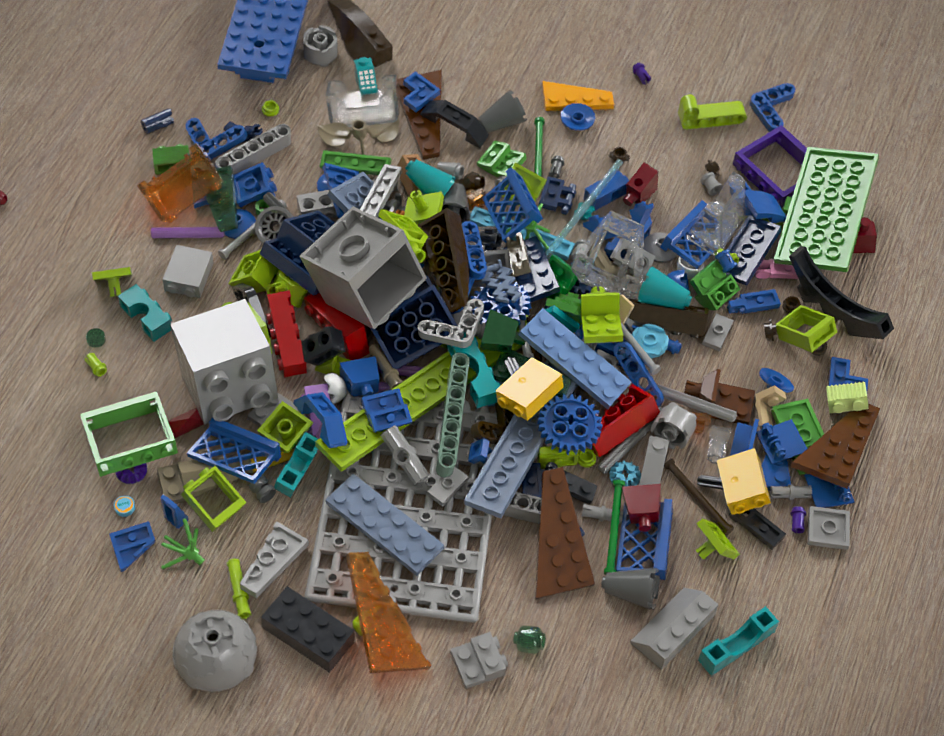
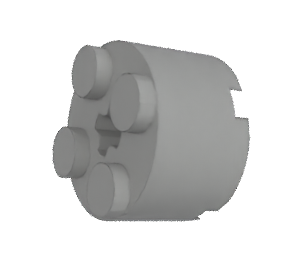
M319 26L316 29H313V27L309 28L304 33L303 47L305 60L321 67H326L336 59L338 43L333 29L327 26Z
M671 402L661 409L651 426V432L655 433V437L668 439V448L680 447L682 449L686 446L696 429L697 417L694 413L688 412L684 408L679 407L678 404Z

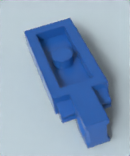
M772 289L740 294V297L728 302L727 309L729 313L740 312V314L777 309L780 308L781 303L776 290Z

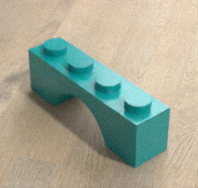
M464 332V336L461 340L466 338V332ZM474 337L471 345L466 348L447 345L451 357L456 353L466 354L469 358V367L477 375L470 386V395L476 407L480 408L496 403V390L500 387V384L495 381L492 368L487 366L486 357L483 352H480L477 339Z
M766 606L750 616L732 635L723 640L717 639L703 648L698 661L713 676L775 633L779 620Z

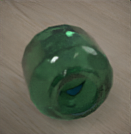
M522 625L518 631H515L513 642L517 645V649L520 652L537 654L545 647L546 635L540 627Z

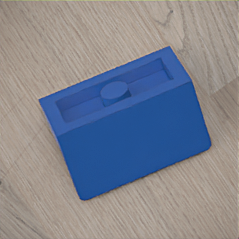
M755 419L753 426L737 422L729 456L753 449L759 419Z

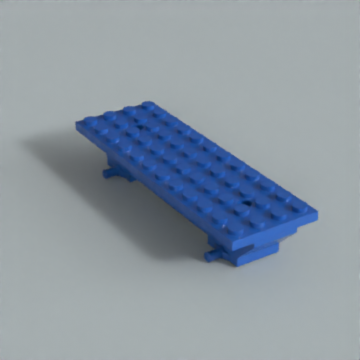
M237 0L218 60V69L234 71L235 74L240 75V78L274 83L275 78L287 79L308 0Z

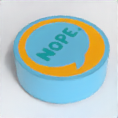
M129 496L117 498L114 502L116 514L121 517L130 516L135 510L134 500Z

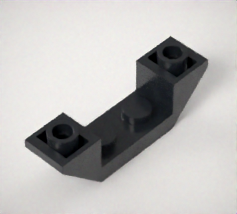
M447 100L429 101L420 114L434 123L440 118L466 133L465 141L479 149L489 137L488 132L475 116Z

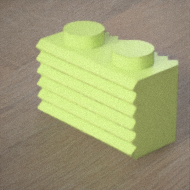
M865 382L826 387L829 414L869 409Z

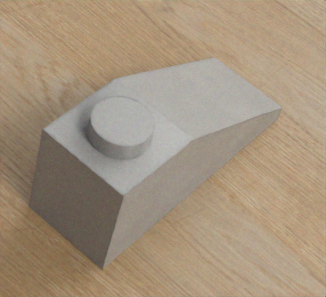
M650 436L639 485L660 484L669 445L668 439Z

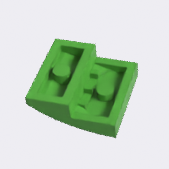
M494 141L478 160L477 166L499 178L500 176H508L506 171L513 167L515 162L522 165L527 157L526 153L511 150L510 145L507 143Z

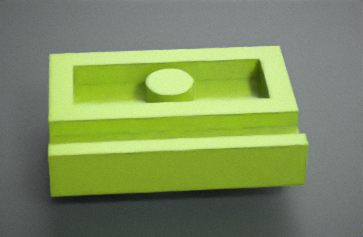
M552 446L540 447L537 463H540L541 469H545L548 462H553L558 467L577 465L578 452L575 455L573 450H570L569 455H567L565 449L559 453V447L552 450Z

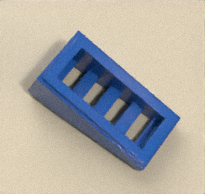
M163 494L160 498L164 518L179 529L184 525L183 519L185 518L188 521L189 518L178 505Z

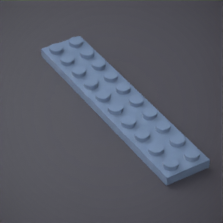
M547 359L544 364L562 374L564 387L555 396H558L560 400L563 394L570 398L577 384ZM543 407L528 421L514 414L465 497L464 505L502 518L538 455L540 447L546 441V438H541V432L538 431L539 424H537L538 418H540L539 413L543 411Z

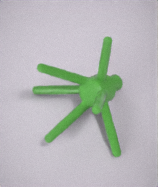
M540 203V205L538 206L539 211H541L543 207L542 203ZM533 220L525 227L527 231L525 240L529 239L530 233L534 232L545 249L548 250V245L536 229L546 233H550V230L538 225Z
M185 518L183 519V524L189 545L184 547L165 535L164 539L173 545L162 542L161 545L179 552L183 556L161 566L162 569H166L185 559L189 561L193 559L199 566L205 560L198 554L200 550L196 548L198 528H195L192 539L187 519Z

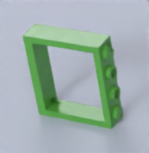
M157 391L80 414L100 477L178 453L175 438ZM157 412L166 440L103 459L100 458L92 430Z

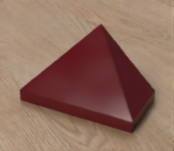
M197 408L168 421L174 438L204 425Z

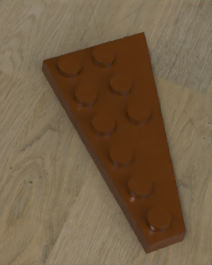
M442 70L420 74L440 89V95L433 100H441ZM407 77L393 80V87L422 159L427 160L440 157L441 119L439 118L434 123L421 116L420 114L425 106L418 112H415L405 105L404 98L412 93L411 90L403 85V80Z
M868 404L869 409L850 411L792 462L791 467L848 489L880 408Z
M561 467L544 471L542 473L535 599L595 585L564 469Z

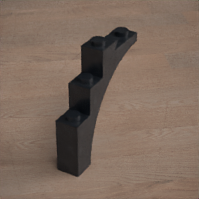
M800 246L789 256L800 281L797 289L803 302L819 303L824 314L834 317L835 320H843L849 336L884 339L894 330L888 313L867 308L839 291L816 266L806 246Z

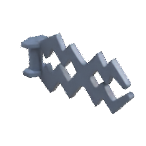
M498 259L497 264L487 266L486 276L482 279V283H486L487 288L496 289L492 294V297H496V301L509 303V299L506 297L510 295L513 296L511 299L512 303H515L522 296V292L517 291L519 290L517 286L510 285L515 281V277L509 276L513 270L502 266L500 259ZM497 271V275H499L497 279L491 278L494 276L493 272Z

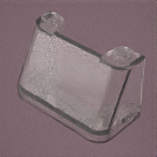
M397 74L384 76L381 79V89H378V93L361 95L360 91L347 92L346 85L340 80L328 81L326 102L330 123L340 122L348 127H352V122L356 119L364 120L366 125L395 122L399 117Z
M734 171L730 174L714 202L706 205L686 237L712 255H715V253L719 254L717 250L724 249L745 220V180L741 175Z

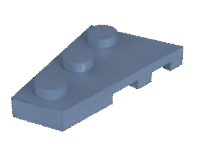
M361 172L331 189L327 196L344 213L353 206L360 209L374 182L364 172Z

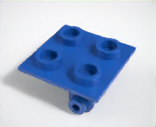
M792 419L774 426L768 422L764 423L762 430L756 432L772 465L801 455L807 450Z
M804 475L808 486L811 485L812 487L811 495L815 507L828 508L854 503L849 487L846 489L813 475Z

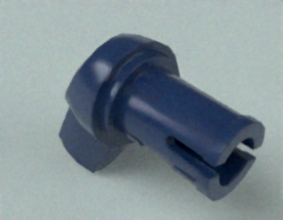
M230 121L225 125L223 130L226 131L231 127L236 126V124ZM259 124L244 126L247 132V138L244 142H248L262 133L263 129H258L260 127Z

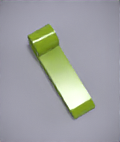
M692 94L681 98L678 109V116L683 129L741 124L747 119L743 103L740 101L698 105L695 96Z

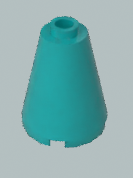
M417 159L414 162L410 160L405 167L407 170L405 174L423 195L442 192L445 196L456 180L454 176Z
M651 266L646 274L648 277L643 281L639 291L638 302L684 309L685 306L689 307L692 300L690 291Z

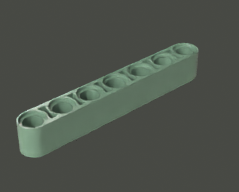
M464 353L453 355L448 373L436 462V473L443 478L450 477L453 474L457 461L469 368V358Z

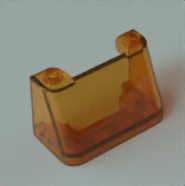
M197 143L189 148L191 151L190 155L186 153L184 159L159 177L151 178L153 181L148 183L144 180L137 185L162 222L171 223L175 221L177 215L209 192H214L222 186L223 180L204 148Z

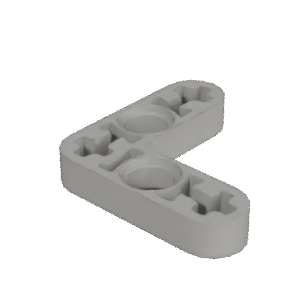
M479 299L469 300L458 326L432 320H422L418 324V334L426 340L466 348L471 345L484 314V304ZM468 320H472L475 322L471 326H467L464 324ZM442 331L450 332L446 337L440 335ZM464 332H466V338L461 340L464 336Z

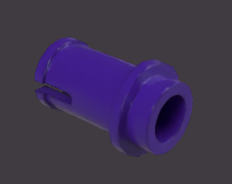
M639 62L632 67V72L638 76L643 85L646 84L645 80L647 83L651 81L652 78L645 70L644 64Z
M796 506L790 512L792 516V532L800 534L805 531L804 517L806 516V511H804L803 507Z

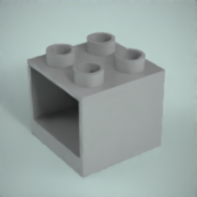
M354 206L300 255L325 303L372 329L385 323L390 314L404 300L412 297L416 288L427 279L404 231Z
M246 299L170 324L182 378L204 425L209 423L212 417L216 421H225L236 413L253 407L262 408L272 400L278 399L270 345Z

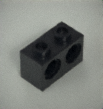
M332 326L324 327L321 331L311 334L308 338L301 341L304 362L316 366L346 352L342 330Z

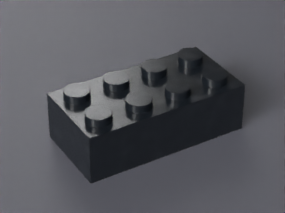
M288 586L285 587L261 616L263 629L329 673L355 642V630Z

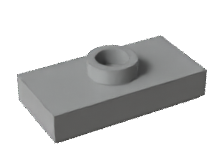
M716 313L702 345L720 352L734 320Z
M455 467L453 474L450 477H441L427 491V495L443 507L468 481L469 476Z

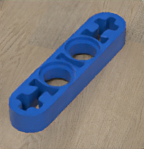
M465 221L462 224L467 249L469 275L473 279L480 280L486 276L487 266L479 229L475 222ZM468 242H475L476 245H469ZM471 255H477V256H479L480 258L474 259V258H472V257H470V256H471Z
M628 342L617 343L614 347V355L631 382L644 391L652 388L653 390L649 394L656 395L658 397L656 404L661 406L664 402L663 393L632 345ZM621 347H626L627 349L624 354L620 353ZM631 361L636 362L638 365L636 372L631 371L629 368ZM642 377L648 380L646 388L640 386V379Z

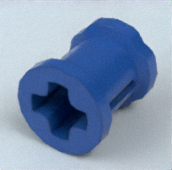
M729 249L715 256V259H718L723 267V273L738 266L737 262H734L729 254Z

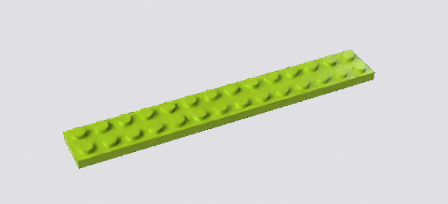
M474 336L478 341L480 352H483L486 357L487 366L491 368L522 347L520 344H513L511 352L481 350L482 340ZM449 351L393 388H399L403 402L407 404L412 422L445 400L448 373L452 360ZM471 367L468 368L467 384L477 377ZM364 409L343 422L347 445L328 448L321 438L315 441V446L341 472L385 442L381 435L386 430L374 433ZM410 424L399 426L397 428L399 429V431H401Z

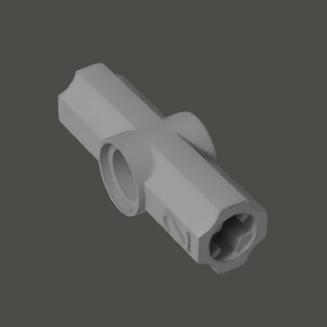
M396 425L382 433L381 437L393 453L394 461L402 466L414 485H417L429 476V473L417 457L416 449L408 444ZM403 451L407 453V460L403 457Z

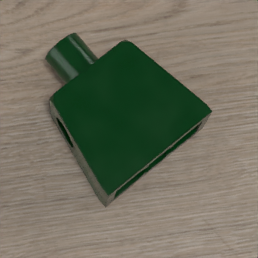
M490 309L480 349L511 352L513 343L525 346L526 341L518 335L520 332H516L519 322Z

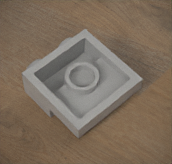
M490 632L473 637L469 643L450 649L451 656L465 689L505 676L506 667H508L507 659L504 654L500 655L498 651L500 648L499 641L496 636L492 637Z

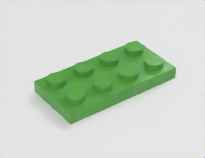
M808 398L772 406L771 412L776 423L779 424L792 419L807 449L824 435ZM800 455L792 457V460L794 461ZM797 470L799 475L806 474L803 471Z

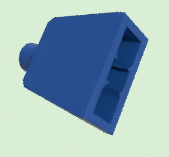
M376 357L340 363L339 376L345 381L346 388L351 396L362 395L365 397L379 391V373Z

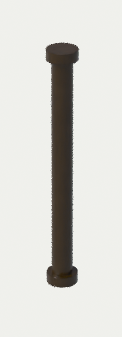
M669 459L664 464V467L667 470L669 469L723 529L722 532L725 535L731 533L734 529L733 525H729L675 465V461Z

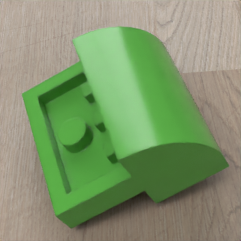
M713 260L689 281L697 293L695 299L700 305L709 308V310H717L740 290L733 276L723 273V268L718 260Z
M568 292L567 295L560 294L559 297L556 296L555 300L547 298V306L555 305L573 320L581 323V299H578V294Z

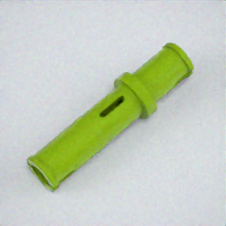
M230 559L227 562L234 593L232 596L233 602L236 603L238 616L241 619H247L251 616L248 603L249 594L240 589V582L243 579L240 560Z

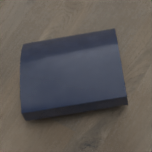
M320 211L284 219L277 238L265 241L260 255L313 296L319 294L320 292L302 262L300 255L335 222Z
M428 276L416 288L414 295L404 300L390 314L385 323L378 325L375 329L370 328L391 366L396 370L443 344L426 340L419 336L418 324L422 320H432L458 326ZM442 331L440 333V335L443 337H446L450 334V332L448 331Z

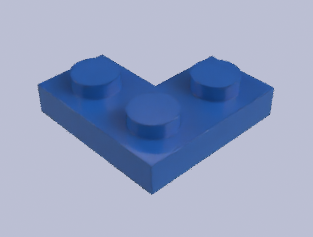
M416 71L403 80V85L412 91V93L404 98V104L415 112H418L429 101L440 95V89Z
M831 357L828 386L865 382L866 391L868 390V378L849 375L851 360Z

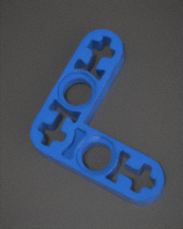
M784 83L757 92L751 96L750 107L769 132L784 125L783 120L773 108V105L791 100L795 94V86L790 83ZM768 95H775L777 98L772 99ZM767 111V112H769L771 115H768V116H767V115H764L762 112Z
M191 118L185 125L201 157L209 155L211 160L244 142L247 138V132L241 125L233 126L212 139L209 138L199 119ZM194 125H196L198 131L196 132L193 129ZM205 136L203 141L197 142L199 137ZM222 140H227L225 145H219Z

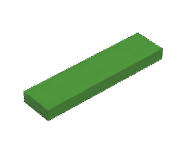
M323 150L319 167L323 169L324 163L355 170L359 173L379 175L384 164L391 165L392 160L390 157Z

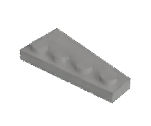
M277 521L273 526L272 533L266 538V543L262 550H259L255 562L250 565L240 582V589L256 599L309 545L308 539Z

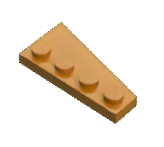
M542 81L545 111H562L567 105L573 103L585 104L592 110L614 109L611 91Z

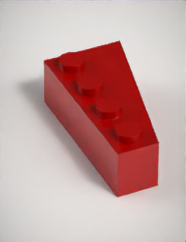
M290 290L267 294L269 313L266 314V320L268 325L271 324L272 326L270 329L271 340L276 342V344H273L274 353L279 355L280 358L277 360L279 371L283 370L284 378L307 373L306 362H304L302 343L299 340L300 335L295 319L294 307L291 305Z
M320 293L314 296L310 294L304 298L306 313L316 321L321 329L332 326L342 330L346 351L342 354L346 359L358 360L370 353L365 328L362 323L326 304Z
M631 384L628 387V393L625 395L621 394L614 406L604 410L605 415L601 420V424H603L600 430L601 435L597 437V443H593L591 448L595 455L601 457L607 454L613 447L621 444L627 437L638 432L640 428L652 422L658 416L660 410L653 395Z

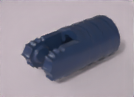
M168 108L141 119V125L145 133L150 134L173 124L174 119L170 117L172 110Z

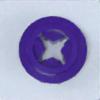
M147 464L134 466V474L129 469L115 472L121 482L134 484L146 476Z

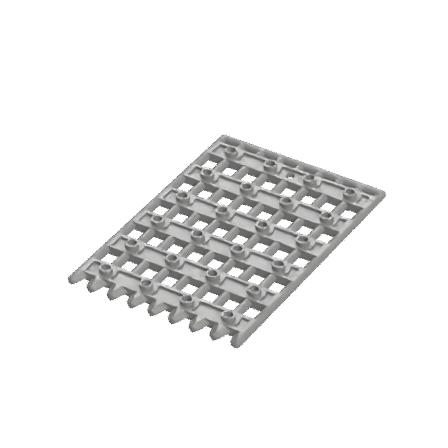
M347 390L340 411L343 422L347 420V416L352 417L363 409L361 403L362 395L354 397ZM464 399L455 467L458 468L459 464L470 466L469 479L445 503L444 511L432 510L433 499L427 495V491L441 478L436 473V462L445 400L411 423L412 425H417L415 438L404 436L408 444L416 449L419 459L431 461L429 476L417 485L412 483L405 471L398 470V464L393 459V453L385 442L369 452L372 453L370 466L358 465V460L341 472L330 462L304 597L311 602L371 610L379 603L381 604L379 611L471 623L477 622L492 515L485 512L484 516L472 515L473 508L465 505L464 513L452 512L454 499H465L477 479L478 467H484L485 465L481 461L476 464L468 461L471 445L462 444L463 432H471V426L480 421L497 424L496 411L494 414H491L488 405L476 408L475 411H470L469 403ZM425 426L436 427L435 440L423 439ZM402 429L400 432L404 435V429ZM493 430V435H495V438H497V435ZM403 451V457L408 458L407 453ZM380 454L392 456L390 469L378 467ZM352 474H355L372 489L386 490L385 499L392 503L394 491L406 492L404 506H394L427 532H440L439 541L444 544V549L427 565L428 568H435L433 583L422 582V572L418 576L413 574L412 580L400 579L402 570L400 562L370 538L366 537L361 531H358V536L345 535L348 521L326 504V499L333 493L335 483L342 484ZM414 493L426 495L424 508L412 507ZM328 518L340 520L338 533L325 532ZM448 534L461 535L459 549L446 548ZM469 536L481 538L479 552L467 550ZM321 554L333 555L331 570L318 568ZM341 556L353 558L351 572L339 571ZM362 559L374 560L371 575L359 573ZM382 562L394 563L392 578L380 576ZM443 569L455 571L454 585L441 584ZM464 572L476 574L474 588L462 587ZM395 586L398 588V590L396 592H392L390 588ZM314 590L326 592V595L313 593ZM334 594H347V597H336ZM355 596H363L368 598L367 600L355 599ZM376 598L386 599L388 603L375 602ZM396 601L409 602V605H398ZM417 604L429 605V608L417 607ZM438 606L450 608V611L437 610ZM458 609L471 610V613H460Z

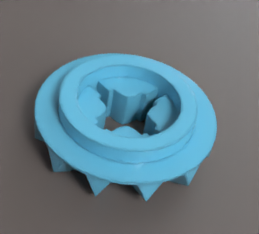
M623 460L619 463L616 461L615 465L611 467L609 477L612 483L614 480H622L625 482V486H636L640 482L641 473L639 466H635L633 462L629 463ZM624 470L627 471L628 474L627 480L624 477V474H622Z

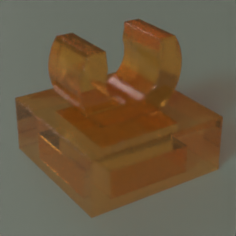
M479 188L476 191L473 189L466 191L471 212L475 206L479 208L485 206L482 199L486 195L485 190Z
M692 412L697 417L694 433L702 434L704 426L710 425L712 415Z

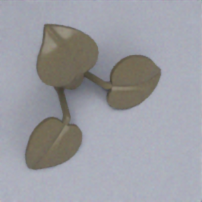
M399 118L377 121L369 129L362 119L354 120L350 128L344 123L335 122L319 125L318 131L323 142L330 147L343 146L346 139H350L353 133V136L360 140L361 153L365 155L363 139L367 133L373 139L377 138L381 143L392 142L398 135ZM366 174L370 179L376 176Z

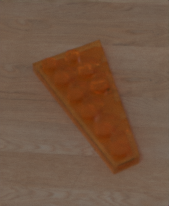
M369 552L348 553L346 558L369 672L384 673L429 669L432 665L422 654V647L419 642L416 643L412 636V629L398 604L392 600L388 586L383 584L379 576L380 572Z

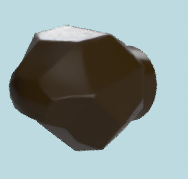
M471 172L460 179L459 184L463 185L467 192L475 193L484 189L485 178L478 173Z

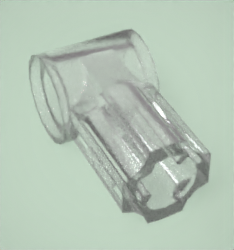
M712 424L706 458L710 463L717 464V460L724 458L726 446H728L730 439V428Z

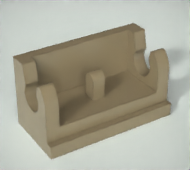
M521 232L516 233L517 240L514 242L511 241L510 237L506 239L513 277L531 272Z

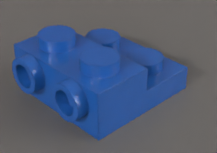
M263 162L231 176L236 201L240 208L256 200L263 199V196L268 192L275 196L274 192L277 191V187L274 181H271V178L274 177L272 170L269 167L267 168Z

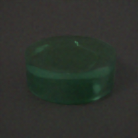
M99 328L89 330L86 333L87 344L94 348L102 346L106 341L104 331Z

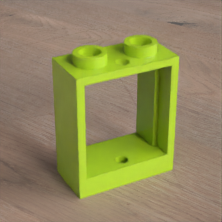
M802 305L775 324L779 340L811 353L837 333L834 317ZM803 324L813 327L805 334L797 331Z
M216 466L211 469L205 468L198 474L200 476L199 479L195 482L190 480L183 486L185 490L181 494L212 532L246 504V501ZM209 478L215 481L233 503L214 519L208 515L191 494Z

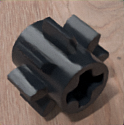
M485 228V232L480 234L484 250H497V247L501 246L502 235L497 233V229Z

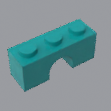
M135 284L118 295L120 307L130 318L138 314H147L140 319L142 330L153 342L171 331V316L161 310L158 302L152 300L144 288L141 289Z
M307 432L304 433L289 462L285 465L275 482L274 488L290 498L292 497L319 451L315 446V441L318 438Z

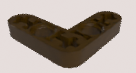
M496 402L497 424L486 421L473 424L471 426L473 438L477 441L485 438L490 441V444L497 445L514 413L506 408H502ZM493 430L495 431L497 438H495V436L493 435Z

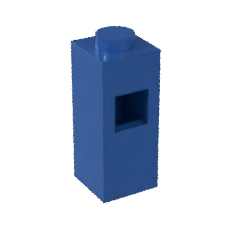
M618 170L585 188L583 200L589 206H594L596 211L624 196L629 179Z

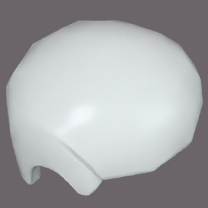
M680 256L677 261V270L685 269L688 280H691L705 268L703 263L696 269ZM692 256L697 262L700 261L699 258Z
M326 374L324 379L329 385L327 392L334 405L345 398L347 394L346 384L337 374Z

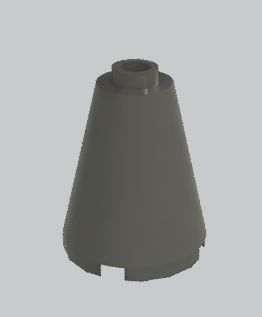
M513 91L506 92L478 117L479 122L488 133L527 121V118H523L526 113L517 97L513 98L512 96L514 94Z
M453 183L444 196L442 210L447 208L460 215L462 224L465 221H470L466 190L463 185Z
M647 568L608 572L602 578L601 587L609 595L654 610L656 604H652L653 598L658 599L660 576L656 575V573L659 572V569Z

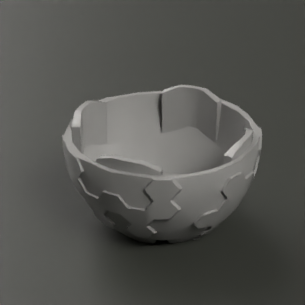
M213 609L192 616L180 628L173 645V662L179 675L191 688L209 692H219L234 688L249 677L253 672L257 656L256 637L250 626L240 616L226 610ZM214 633L219 636L216 641L211 642L207 640L210 634Z

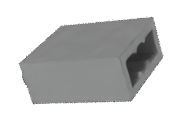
M176 245L163 277L164 291L201 298L214 264L212 252Z

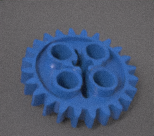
M515 282L514 284L510 285L518 287V282ZM521 285L517 291L522 292V296L515 303H512L511 299L513 296L508 295L506 298L509 299V303L496 301V297H492L496 289L480 286V291H474L475 296H471V299H479L484 304V314L480 324L487 323L491 309L517 320L520 326V320L526 321L525 315L530 314L531 301L528 291L524 290L523 285Z
M563 394L561 400L558 396H555L554 402L552 400L548 401V405H544L543 411L539 413L538 431L541 432V438H546L545 444L552 443V450L559 447V453L565 449L567 455H569L570 450H573L576 455L578 449L584 453L586 447L591 449L593 443H597V437L601 435L600 430L603 424H601L602 417H597L599 410L593 411L595 405L591 404L588 406V399L582 402L580 395L577 399H574L573 394L570 395V398Z

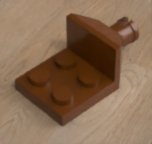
M716 369L703 377L702 383L686 381L685 394L736 411L737 418L732 423L739 422L749 425L755 390L719 383L720 369ZM704 413L706 417L726 421L724 419Z

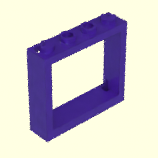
M781 125L737 151L734 156L733 165L759 191L773 195L782 208L787 196L793 197L796 184L783 192L748 159L774 142H777L801 165L803 164L807 148Z

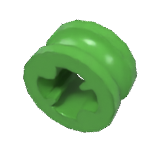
M263 199L258 200L255 204L257 215L263 211V208L270 207Z

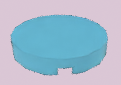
M645 324L643 327H637L632 333V336L650 358L661 356L668 348V335L657 325Z

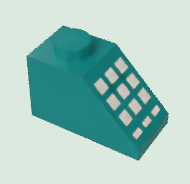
M363 57L354 60L355 79L360 94L378 93L371 58Z

